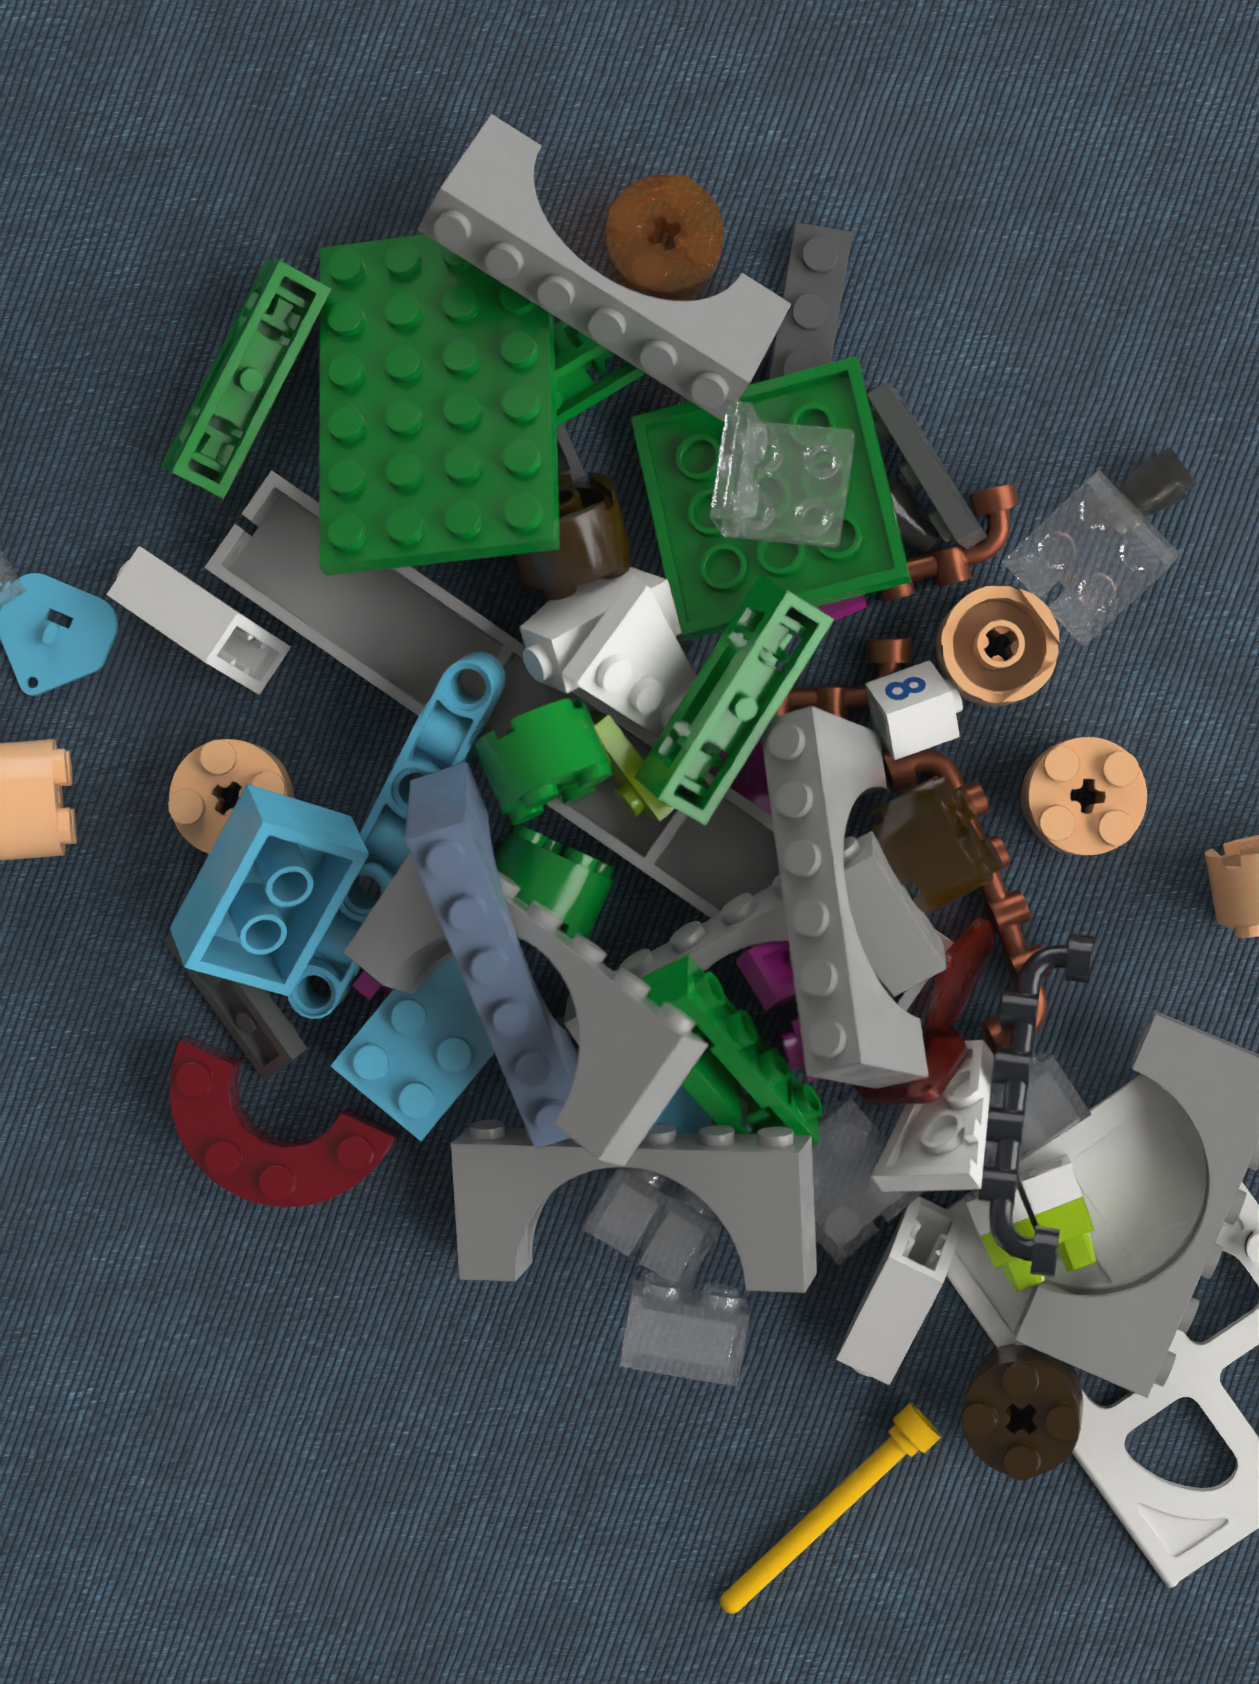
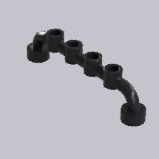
M1070 934L1069 945L1046 946L1034 952L1022 965L1016 991L1004 990L1000 1025L1011 1026L1012 1028L1009 1049H996L993 1083L1004 1084L1002 1108L989 1107L986 1142L997 1143L995 1166L983 1165L978 1200L990 1202V1231L997 1245L1010 1256L1031 1262L1030 1274L1055 1277L1060 1229L1036 1226L1034 1238L1021 1235L1013 1224V1210L1040 986L1043 976L1053 968L1066 969V981L1089 983L1094 936Z

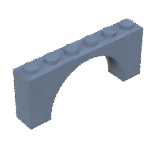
M468 762L411 780L405 835L406 844L535 1149L569 1139L570 1137L554 1125V1122L565 1105L575 1078L579 1045L564 1025L565 1016L554 1019L550 1014L524 958L509 915L495 864L489 831L488 811Z

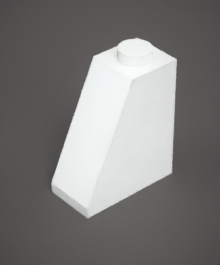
M140 546L131 559L120 568L115 583L107 593L109 597L193 655L260 695L291 648V646Z
M630 567L629 571L620 577L613 579L599 578L578 585L576 592L571 596L547 602L520 626L526 648L523 651V660L530 675L536 681L564 693H569L578 688L579 686L562 674V671L633 574L648 584L675 637L680 635L682 631L668 580Z
M912 1194L849 1325L836 1360L852 1367L862 1375L873 1377L890 1385L944 1283L966 1220L965 1218Z

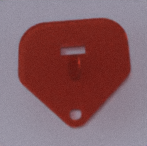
M978 917L945 952L946 969L936 974L927 1018L928 1023L939 1030H948L956 1021L991 951L995 938V927L987 920Z
M939 1024L922 1029L928 1070L927 1078L877 1089L853 1085L862 1101L869 1105L925 1104L933 1102L942 1095L968 1055L965 1041L955 1028L950 1025Z

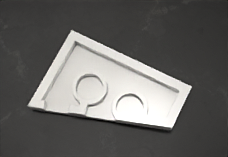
M634 574L562 671V674L576 685L657 737L661 735L696 678L648 584Z
M984 1040L939 1042L934 1044L926 1061L928 1077L917 1080L871 1175L882 1192L981 1189L994 1055Z

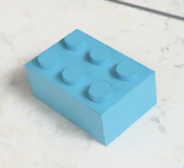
M246 784L170 926L184 968L290 997L369 855L352 817Z
M454 956L433 970L413 995L394 989L331 1065L335 1071L420 1141L424 1139L495 1053Z

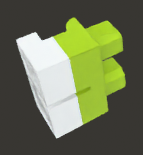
M1065 1155L1019 1173L1022 1186L1037 1220V1226L1060 1229L1058 1251L1066 1271L1077 1270L1096 1262L1093 1240L1089 1233L1095 1229L1069 1156ZM1017 1187L1013 1210V1224L1021 1235L1034 1238L1036 1226L1032 1225ZM979 1189L964 1194L967 1208L994 1268L1001 1266L1004 1275L1014 1290L1019 1292L1044 1281L1043 1275L1030 1274L1031 1262L1010 1256L997 1245L990 1231V1202L978 1200Z

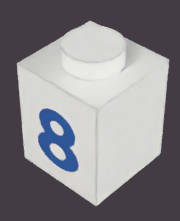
M930 660L865 683L873 729L879 732L880 740L894 760L960 737L956 713L963 710L958 688L949 679H943Z

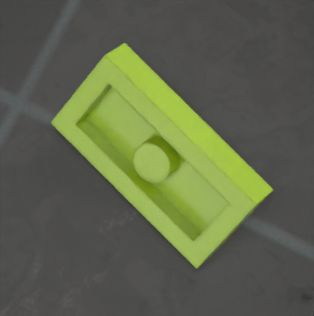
M595 711L589 712L612 763L610 768L613 773L612 777L619 785L613 790L616 798L634 817L641 814V816L653 820H663L676 808L658 799L634 778L644 760L609 714Z

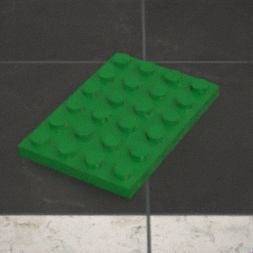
M425 234L320 248V283L331 288L320 310L319 567L324 574L331 576L559 550L554 315Z

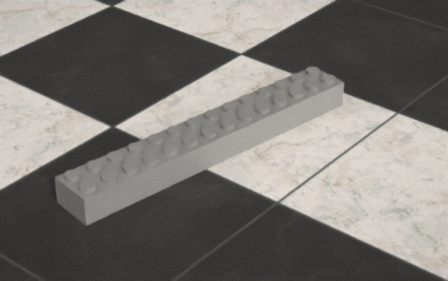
M272 470L242 512L245 518L258 526L253 536L234 524L204 567L418 716L432 697L442 675L449 666L471 652H485L493 655L500 661L505 670L506 677L504 690L487 722L485 734L494 730L498 740L507 736L506 732L512 728L510 720L549 703L571 698L574 704L581 698L588 712L595 711L609 714L643 760L646 759L658 740L657 736L581 687L569 693H564L536 681L524 664L523 651L526 649L524 644L411 566L326 576L319 567V503ZM464 669L461 680L465 690L474 696H484L486 687L482 675L475 670ZM708 772L704 778L710 786L715 777ZM612 776L596 784L595 788L597 791L579 802L565 806L560 797L546 803V805L710 918L719 915L722 908L733 898L744 893H750L753 896L772 886L774 879L780 874L772 816L730 787L706 825L677 809H674L661 821L643 817L641 814L637 817L632 816L616 798L613 790L619 785ZM936 930L944 943L946 954L954 942ZM878 978L889 996L904 1011H907L927 982L925 980L894 997L886 985Z

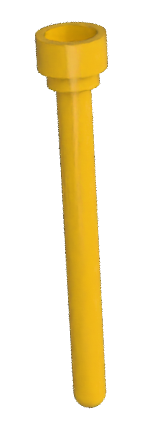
M908 1403L893 1418L895 1425L888 1430L891 1437L722 1594L720 1605L726 1613L734 1614L740 1611L906 1454L913 1457L919 1450L926 1453L942 1438L935 1426L916 1406Z

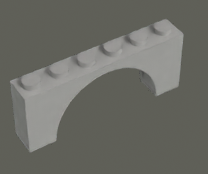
M491 114L440 187L418 230L724 421L750 384L791 303L743 273L723 292L709 298L693 301H671L646 296L629 290L602 276L578 258L564 244L547 221L541 209L534 186V165L537 154L542 146Z
M813 706L773 717L761 737L807 1076L874 1089L927 1078L928 1070L920 1018L912 1016L897 1005L876 977L856 932L845 883L844 837L850 810L858 796L887 789L879 732Z
M870 831L857 839L853 836L844 838L845 883L856 932L875 975L895 997L946 969L944 943L925 913L912 900L914 896L907 885H902L896 877L873 832ZM780 874L774 879L772 886L753 896L750 893H744L733 898L722 908L719 915L702 924L699 921H693L682 926L671 936L669 942L651 952L649 949H641L631 954L621 963L619 968H623L640 978L689 954L701 969L705 971L721 958L739 949L771 941H789ZM570 993L567 998L564 1025L579 1045L577 1012Z
M410 853L343 953L382 985L413 995L433 970L454 955ZM497 871L517 939L527 941L550 959L565 980L577 1012L579 1025L577 1069L569 1096L554 1125L597 1160L625 1166L708 1044L691 1032L695 1022L688 1015L667 1002H664L660 1008L649 1000L646 995L651 988L645 982L623 968H619L617 973L613 972L602 963L607 954L601 948L579 934H576L573 939L569 938L558 929L563 920L557 914L536 901H533L530 906L516 897L521 889L520 886Z
M1155 1010L1151 1013L1130 1065L1133 1070L1147 1076L1170 1093L1184 1108L1197 1129L1203 1147L1206 1166L1205 1192L1197 1220L1181 1246L1168 1259L1148 1273L1135 1279L1103 1287L1067 1286L1048 1280L1035 1285L1015 1328V1341L1148 1398L1154 1383L1163 1387L1169 1377L1176 1358L1175 1353L1168 1351L1177 1330L1186 1333L1190 1328L1199 1306V1300L1193 1298L1192 1295L1200 1276L1210 1279L1213 1275L1223 1250V1246L1215 1243L1224 1222L1233 1225L1240 1214L1247 1193L1240 1190L1239 1187L1247 1169L1250 1168L1257 1171L1259 1168V1054Z
M500 1120L473 1122L470 1124V1127L451 1143L459 1280L516 1282L532 1264L535 1229L541 1211L551 1193L560 1185L578 1175L603 1168L628 1167L652 1171L682 1184L700 1197L714 1211L728 1230L736 1246L744 1272L746 1291L805 1293L817 1274L811 1136L793 1135V1130L786 1127L763 1128L757 1131V1134H735L733 1127L715 1125L699 1129V1133L676 1132V1127L673 1125L653 1124L626 1165L621 1166L597 1160L572 1138L535 1149L527 1128H505V1123Z

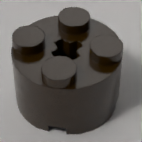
M587 472L590 482L577 483L572 482L570 473L558 474L560 549L511 555L518 581L527 587L541 589L542 596L546 600H559L569 597L576 592L578 585L599 578H617L624 575L630 569L628 560L630 544L612 479L604 474Z
M934 776L872 811V816L881 820V822L874 825V830L893 872L902 885L908 881L915 883L922 894L912 900L926 914H931L991 882L993 874L1003 869L1001 858L992 842L987 837L981 840L971 822L978 817V813L970 796L962 786L954 789L946 777L939 778Z
M1010 1344L991 1351L974 1369L963 1403L961 1424L971 1449L985 1464L1001 1473L1009 1475L1013 1479L1028 1480L1036 1475L1053 1470L1071 1454L1080 1435L1084 1404L1080 1379L1072 1365L1027 1345L1015 1346V1344ZM1028 1404L1034 1407L1032 1415L1026 1412L1017 1414L1013 1411L1014 1405L1020 1409Z

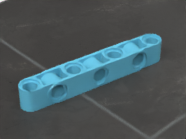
M471 652L449 666L413 726L360 832L369 855L290 997L288 996V1001L292 1008L301 1016L309 1019H319L329 1015L348 996L353 988V983L362 972L363 968L343 953L379 900L368 897L362 891L359 882L360 875L373 877L379 883L381 893L383 894L410 854L405 841L411 773H419L426 776L464 762H468V765L470 764L475 754L473 745L484 736L488 725L487 722L506 683L505 670L500 661L493 655L485 652ZM464 669H472L482 675L486 687L484 696H474L465 690L461 680ZM310 975L322 977L327 981L331 989V997L321 996L313 990L310 984Z

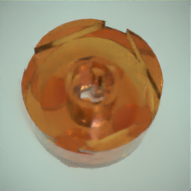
M660 174L648 176L627 187L609 209L606 223L608 261L618 282L623 287L640 294L671 301H685L701 292L715 274L722 254L723 222L716 203L701 186L685 175ZM664 229L668 235L676 233L674 248L666 251L661 243L651 245L655 241L656 231Z

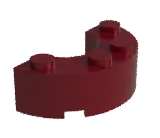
M192 1037L179 1041L171 1067L169 1084L171 1111L177 1132L184 1147L198 1167L215 1183L238 1197L251 1202L277 1207H300L329 1200L346 1192L368 1176L387 1155L400 1131L347 1108L339 1115L332 1127L317 1138L293 1142L271 1137L253 1124L241 1105L238 1078L243 1060Z

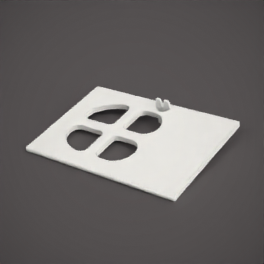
M1143 1074L1137 1076L1020 1157L1017 1187L1033 1226H1037L1038 1223L1022 1186L1019 1173L1068 1155L1095 1229L1089 1233L1093 1240L1096 1262L1067 1272L1058 1251L1055 1277L1044 1276L1045 1280L1076 1287H1103L1130 1281L1148 1273L1168 1259L1181 1246L1194 1226L1202 1206L1206 1183V1166L1203 1147L1197 1129L1177 1100L1162 1086ZM1241 1182L1239 1189L1247 1193L1243 1207L1233 1225L1224 1222L1215 1243L1223 1246L1222 1251L1239 1259L1259 1287V1205L1243 1182ZM962 1197L946 1208L966 1219L946 1276L997 1348L1010 1344H1015V1346L1025 1345L1015 1341V1328L1034 1286L1016 1292L1004 1275L1001 1266L994 1268L967 1208L965 1197ZM1251 1232H1253L1254 1234H1252V1235L1249 1237L1248 1241H1247L1246 1251H1245V1240H1246L1247 1236H1248ZM1259 1301L1252 1310L1206 1341L1195 1342L1189 1339L1184 1332L1177 1330L1168 1350L1176 1354L1172 1370L1163 1387L1155 1383L1153 1384L1148 1398L1131 1391L1115 1403L1104 1406L1093 1402L1082 1389L1084 1403L1080 1435L1072 1454L1168 1588L1176 1586L1180 1580L1259 1528V1436L1220 1383L1222 1370L1259 1344ZM1190 1397L1200 1405L1236 1457V1466L1232 1475L1226 1481L1213 1487L1197 1488L1173 1483L1146 1470L1128 1454L1125 1449L1127 1434L1177 1399Z

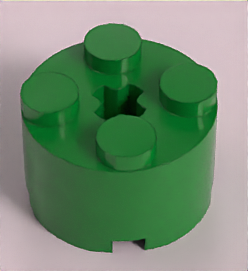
M571 698L526 712L510 720L512 728L506 732L507 736L498 740L494 730H492L473 745V749L502 814L508 816L511 825H518L539 816L544 812L542 805L553 799L561 797L565 806L579 802L597 791L595 788L596 784L613 775L610 769L612 766L610 758L581 698L574 704Z
M520 824L515 825L512 833L507 832L495 858L497 871L520 886L521 889L516 897L530 906L533 901H536L557 914L563 920L558 929L569 938L573 939L576 934H579L588 939L613 885L614 880L610 879L614 868L571 847H567L562 857L559 855L563 847L562 844Z

